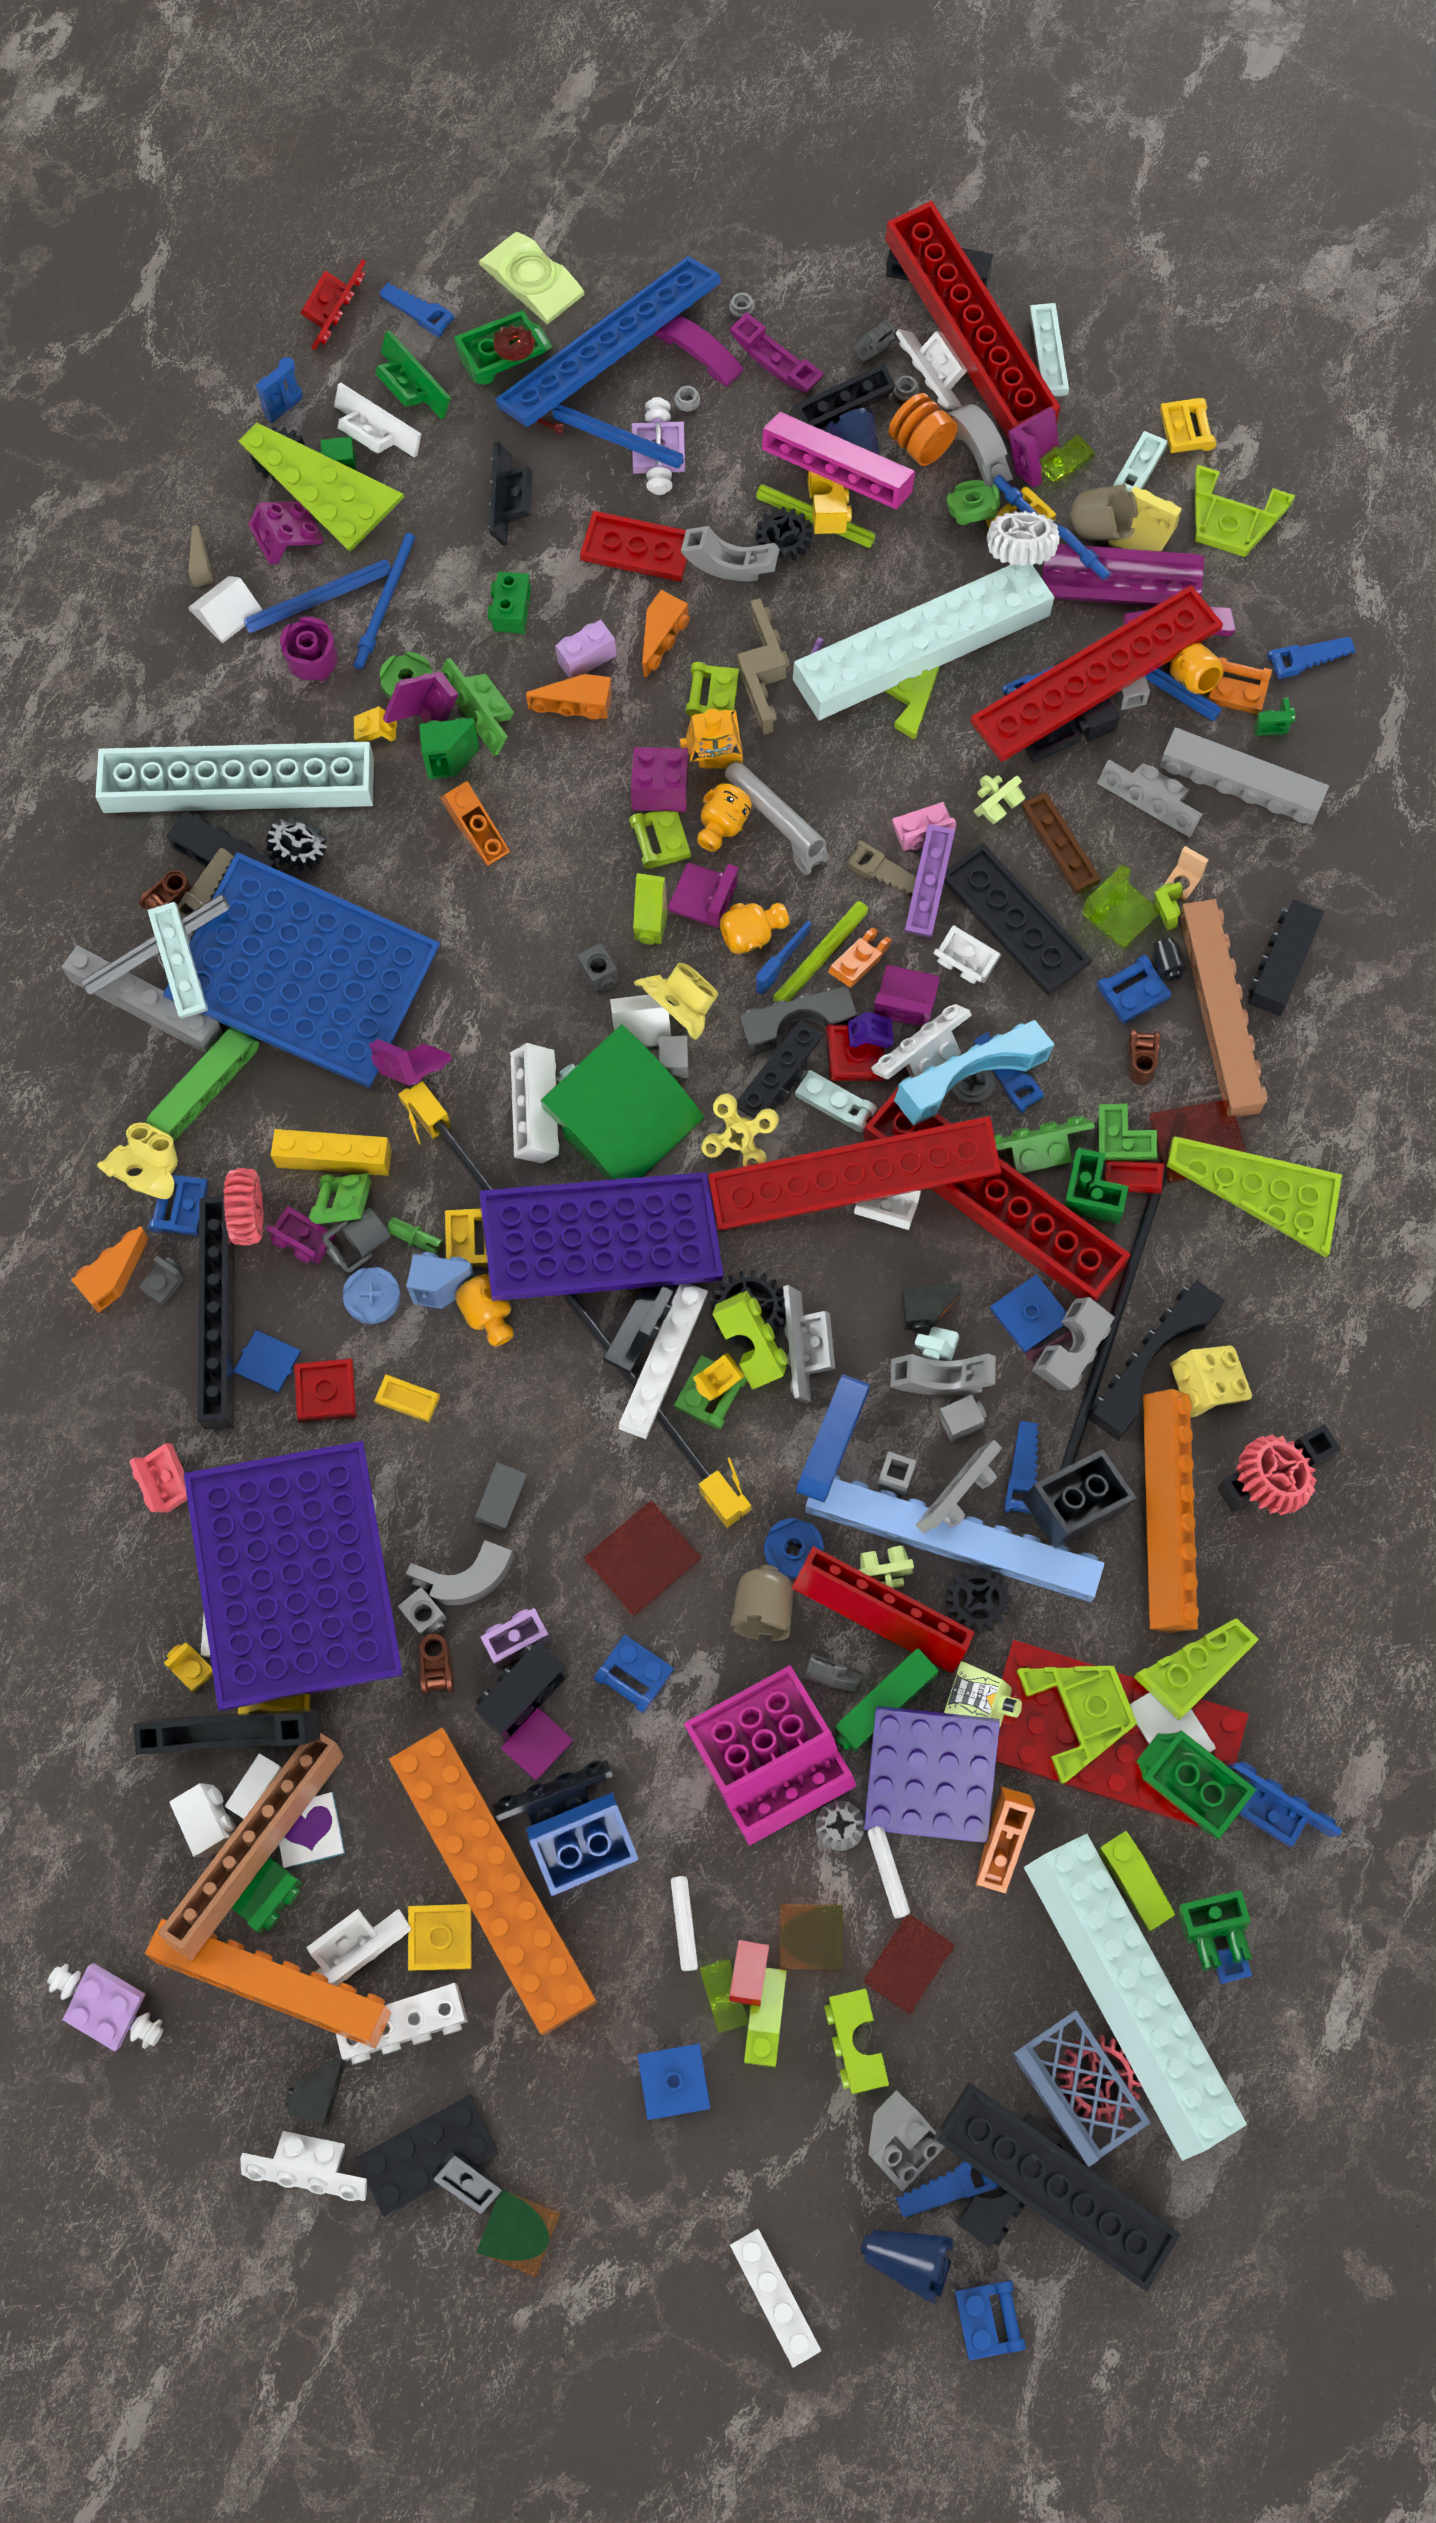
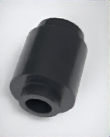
M1173 938L1157 941L1153 945L1154 951L1152 954L1160 978L1167 979L1169 982L1179 980L1187 970L1179 944L1175 943Z

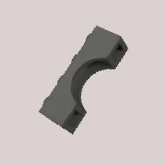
M831 986L825 989L824 992L814 995L806 993L799 996L796 1000L788 1002L782 1000L773 1003L767 1008L749 1009L740 1015V1028L749 1056L776 1049L781 1031L789 1024L800 1021V1019L816 1022L826 1028L827 1025H848L850 1020L857 1017V1013L848 986Z

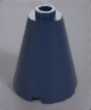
M866 408L844 413L839 416L840 422L834 425L831 421L824 429L825 432L880 455L875 418L871 409L869 413Z
M873 2230L871 2235H865L861 2246V2254L865 2255V2263L925 2301L937 2304L936 2296L940 2297L943 2292L951 2265V2260L946 2258L947 2249L954 2250V2239L940 2235Z

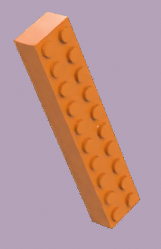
M443 1727L389 1758L540 2034L546 2035L598 2003Z

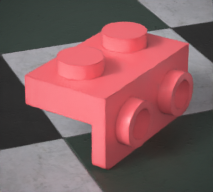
M165 1443L146 1457H134L129 1461L133 1470V1477L138 1482L144 1495V1502L151 1512L168 1513L187 1501L184 1480L185 1472L173 1444Z

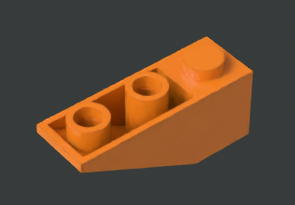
M663 590L659 591L646 612L642 658L643 676L646 678L652 670L655 671L659 667L665 651H669L673 647L677 634L680 630H685L690 621L688 603Z
M582 674L526 692L528 709L538 713L555 712L564 716H586L593 720L599 718L607 719L612 696L611 677Z
M468 781L439 797L453 821L487 866L511 852Z
M141 1226L136 1230L128 1231L122 1237V1241L113 1248L109 1247L102 1251L96 1261L91 1265L80 1268L75 1277L71 1279L98 1313L122 1295L149 1240Z

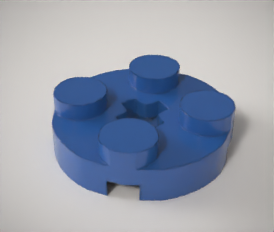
M796 1518L781 1520L770 1529L765 1539V1560L768 1565L778 1568V1572L783 1573L789 1579H796L812 1547L814 1546L823 1551V1540L817 1528L810 1523ZM791 1541L795 1545L800 1544L802 1546L797 1556H794L792 1553L787 1554L785 1551L789 1548L788 1543Z

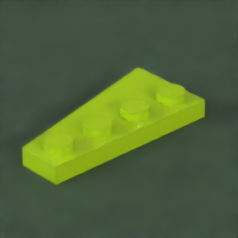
M1236 1618L1208 1633L1200 1640L1188 1644L1171 1656L1159 1660L1151 1667L1141 1670L1134 1678L1174 1717L1180 1720L1259 1639Z

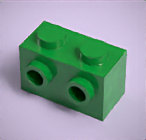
M498 571L496 582L492 581L491 598H494L493 605H488L487 613L488 621H492L494 632L525 634L531 595L529 574Z

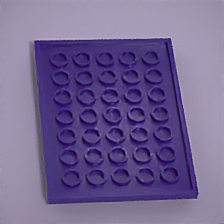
M363 1441L184 1473L219 1711L403 1676Z

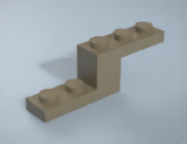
M761 598L750 601V612L763 647L737 654V668H739L740 677L762 734L765 735L773 732V721L777 720L773 705L768 706L766 698H768L765 685L785 679L786 667H789L790 664L786 651L781 652L779 647L781 644L779 632L777 629H772L770 624L772 623V616L769 607L764 608Z

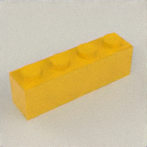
M274 1129L271 1157L277 1168L356 1174L368 1173L369 1175L389 1176L392 1154L388 1137Z

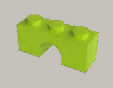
M745 1291L716 1304L712 1315L725 1339L735 1335H744L752 1340L755 1348L742 1355L739 1366L753 1390L783 1377L788 1359L783 1349L777 1348L773 1340L775 1335L769 1323H764L760 1315L762 1312L756 1298H751L748 1291Z
M866 1988L829 1997L830 2005H826L824 2008L828 2025L834 2024L837 2037L832 2038L836 2057L842 2056L845 2069L839 2070L843 2089L850 2088L852 2095L889 2086L882 2053L874 2055L861 2054L856 2050L852 2041L853 2032L858 2026L874 2021Z

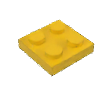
M469 1904L408 1906V1924L411 1927V1930L408 1932V1971L472 1969V1909Z

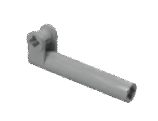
M735 761L728 766L725 772L726 779L749 795L752 804L791 842L794 862L804 875L810 874L811 869L820 862H827L830 859L825 839L740 761Z

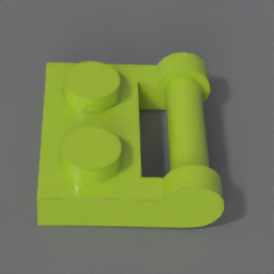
M702 662L692 663L690 673L693 677L690 699L685 709L686 715L691 717L695 714L705 713L708 709L712 708L718 711L735 710L739 668L707 666ZM703 678H711L707 706L700 704Z
M654 811L647 814L637 813L629 818L631 828L635 829L643 854L641 860L644 868L650 869L691 858V852L678 812ZM646 826H653L661 853H653Z

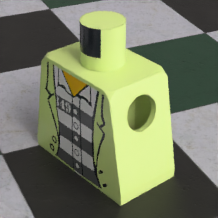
M961 1661L944 1713L1000 1719L1001 1726L1004 1715L1015 1718L1019 1716L1022 1702L1020 1699L1010 1697L1012 1687L1004 1680Z

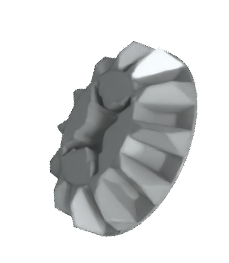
M836 1800L825 1805L820 1810L816 1818V1833L826 1847L836 1851H845L859 1843L864 1834L865 1821L860 1810L847 1801ZM838 1812L844 1822H853V1824L845 1827L843 1839H841L837 1829L827 1828V1826L836 1823Z

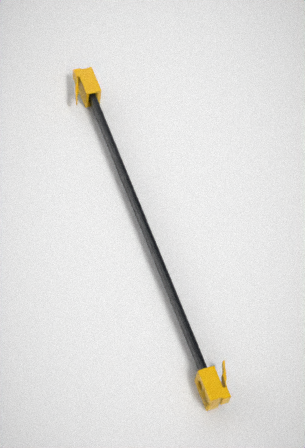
M421 1081L410 1090L406 1088L400 1092L398 1096L409 1112V1119L418 1144L421 1143L416 1132L417 1124L411 1111L432 1139L440 1135L481 1190H493L492 1186L448 1130L451 1127L448 1114L424 1082ZM561 1295L602 1350L607 1353L611 1346L610 1341L575 1295ZM618 1369L634 1390L638 1378L631 1370L628 1374ZM659 1408L655 1417L656 1421L701 1478L702 1482L699 1483V1493L724 1526L728 1528L740 1519V1515L743 1517L752 1510L751 1504L740 1490V1482L730 1457L728 1458V1463L733 1474L732 1481L739 1497L718 1470L710 1474L662 1409Z

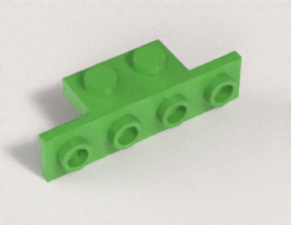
M451 658L446 659L441 672L459 694L455 703L467 719L474 718L476 732L494 756L498 755L508 736L497 722L510 720L514 711L486 673L464 677Z
M1075 1116L1068 1118V1123L1057 1125L1056 1122L1041 1124L1038 1130L1029 1131L1028 1128L1013 1131L1012 1136L1003 1138L1001 1135L994 1136L997 1150L1010 1148L1014 1169L1022 1174L1072 1162L1067 1134L1095 1128L1094 1122L1087 1118L1084 1119V1116Z

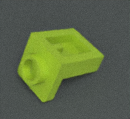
M1181 882L1164 884L1158 891H1155V905L1167 931L1178 927V916L1181 913L1176 899L1181 898L1183 895Z

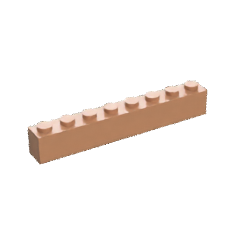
M1216 899L1183 904L1179 919L1226 1118L1260 1114L1264 1104L1267 1103L1266 1088L1261 1086L1259 1080L1261 1076L1260 1063L1258 1060H1254V1038L1252 1034L1248 1035L1247 1031L1249 1023L1248 1013L1246 1009H1242L1240 1002L1242 1000V988L1240 984H1236L1234 977L1236 975V963L1233 958L1230 959L1228 952L1230 950V939L1228 933L1224 934L1222 927L1224 925L1223 910L1221 908L1218 909Z
M320 1733L321 1740L306 1745H299L159 1930L158 1934L164 1942L190 1961L194 1959L344 1758L337 1743Z

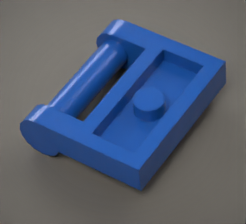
M290 357L282 358L279 361V367L268 376L263 377L256 385L264 416L270 423L276 421L303 397L302 390L297 385L294 374L295 364ZM284 380H286V383H287V387H288L287 390L285 389V385H284V382H283Z
M1146 955L1137 958L1136 963L1108 979L1104 977L1097 981L1099 991L1123 1025L1166 1001L1172 994L1154 970L1151 961ZM1140 972L1145 976L1144 979L1118 994L1113 990L1114 987Z
M172 1175L174 1187H177L170 1221L164 1220L168 1199L157 1198L153 1219L149 1220L148 1230L155 1233L168 1232L199 1236V1198L207 1197L209 1181L203 1178Z
M624 1634L605 1663L599 1668L593 1680L599 1684L605 1683L636 1705L635 1709L645 1713L673 1673L674 1668ZM616 1666L648 1688L647 1692L642 1695L614 1676L611 1671Z
M1012 2280L954 2291L969 2361L1026 2349L1025 2339L1020 2336L1011 2291H1014ZM999 2294L1008 2341L1000 2343L998 2342L989 2295Z

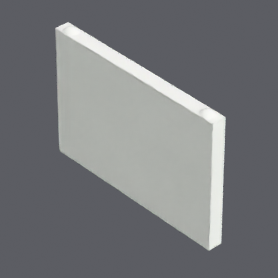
M1151 1693L1130 1704L1137 1721V1726L1148 1744L1151 1743L1158 1733L1169 1734L1182 1730L1207 1751L1211 1752L1216 1749L1192 1709L1178 1720Z

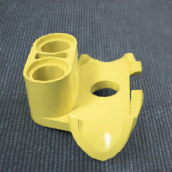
M678 963L668 979H663L661 975H654L634 981L636 986H641L688 1030L690 1037L695 1040L699 1038L704 1030L705 1015L718 997V992L695 969L687 964Z
M135 1123L126 1131L129 1145L125 1147L122 1145L117 1146L105 1160L97 1164V1167L108 1177L114 1176L135 1191L159 1199H168L174 1190V1179L171 1174L178 1163L173 1139L168 1134L149 1124ZM133 1168L143 1170L137 1176L127 1175V1172Z

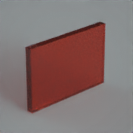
M911 1914L903 1917V1922L869 1974L864 1977L863 1982L910 2015V2013L914 2012V2007L949 1953L953 1951L954 1944Z

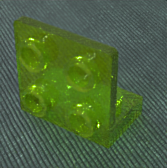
M1124 864L1086 899L1082 913L1084 917L1121 948H1126L1160 913L1159 908L1130 885L1129 877L1131 870Z

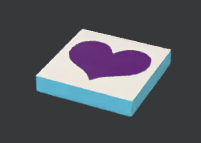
M330 1792L315 1796L279 1843L283 1868L288 1869L346 1854L334 1793Z

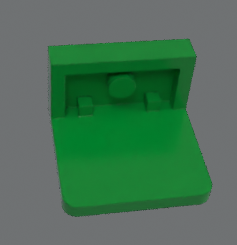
M269 1857L231 1909L248 1922L247 1924L255 1931L264 1934L266 1930L270 1931L279 1921V1913L283 1908L295 1901L300 1894L299 1888L303 1883Z

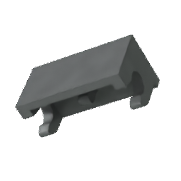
M496 1462L473 1522L495 1530H505L527 1474Z

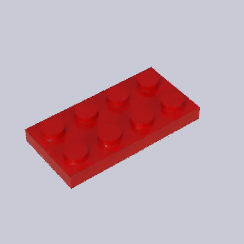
M593 511L581 548L580 561L682 582L688 559L681 553L686 530Z

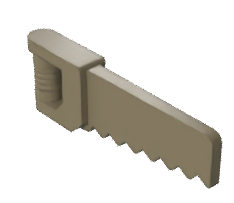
M859 840L856 843L857 848L845 863L850 870L864 878L872 879L876 877L878 882L883 880L885 885L890 884L892 888L897 887L900 892L905 891L907 895H913L916 881L915 875L885 858V854L865 842ZM865 854L872 857L867 864H859Z
M223 848L218 850L192 889L186 892L177 904L181 919L187 915L184 912L187 906H190L195 911L213 899L212 896L215 895L216 889L219 887L228 870L227 868L234 858L227 850Z

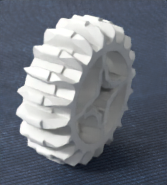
M1014 511L1013 514L1005 513L1004 516H998L995 521L991 522L989 532L987 533L989 552L993 554V558L1000 559L1001 563L1009 562L1010 566L1018 564L1020 566L1029 565L1032 567L1035 563L1041 565L1043 561H1050V558L1055 556L1060 536H1058L1057 525L1053 523L1052 519H1046L1045 515H1036V512L1027 513L1024 511L1023 513H1018Z

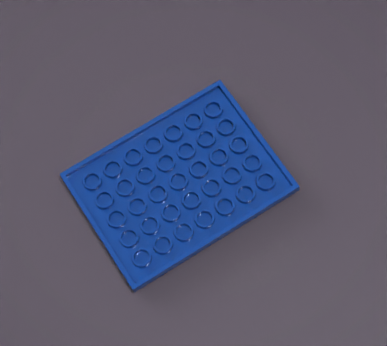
M236 852L213 897L214 899L219 895H223L230 905L229 910L198 928L189 943L208 1011L201 1012L200 1014L371 1089L379 1070L371 1060L372 1051L369 1044L379 1039L392 1045L440 947V942ZM168 983L163 994L165 998L174 1001Z

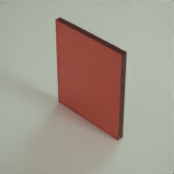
M1228 1099L1150 1113L1149 1116L1153 1130H1157V1145L1165 1166L1168 1183L1189 1180L1167 1167L1171 1140L1174 1136L1246 1152L1236 1115H1227Z
M652 1501L647 1503L583 1557L586 1564L591 1566L633 1616L701 1560L700 1554L690 1546Z

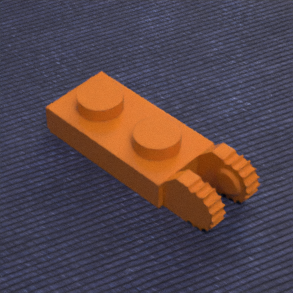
M870 928L862 939L859 938L830 966L828 973L852 988L880 961L881 956L891 945L892 939L885 937L874 948L870 943L875 940L878 930Z

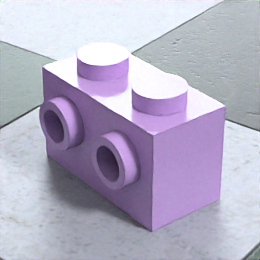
M601 619L595 623L587 624L578 633L571 637L563 638L555 645L557 661L569 679L586 674L617 656L615 638Z
M535 1608L529 1611L525 1609L518 1612L512 1617L511 1621L503 1625L496 1624L485 1631L486 1634L481 1636L497 1670L518 1659L519 1654L527 1645L531 1644L534 1646L537 1641L544 1645L551 1641Z

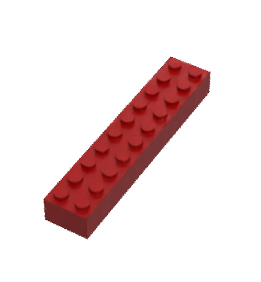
M931 200L888 221L885 235L886 243L941 332L967 368V374L1009 442L1010 430L1049 407L1054 409L1057 423L1061 406L933 201Z
M897 1088L864 1127L863 1139L871 1141L952 1123L937 1113V1115L914 1126L894 1101L899 1089ZM1000 1158L999 1162L1002 1172L1000 1175L931 1188V1190L1077 1298L1090 1297L1097 1303L1126 1267L1130 1258V1253Z

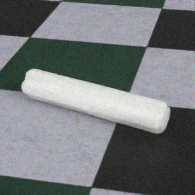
M873 1827L868 1830L867 1834L893 1916L895 1918L905 1917L909 1915L910 1909L883 1827Z
M679 1876L671 1879L680 1964L682 1971H693L698 1968L688 1880L685 1876Z

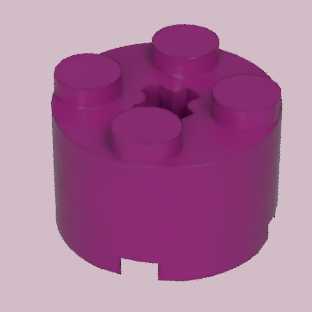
M303 617L293 625L291 623L288 624L282 631L280 645L289 672L302 680H326L338 661V650L328 625L318 618Z

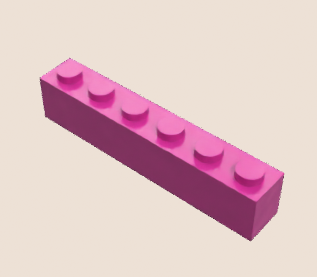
M779 412L763 428L762 450L896 510L913 492L914 470L787 414Z

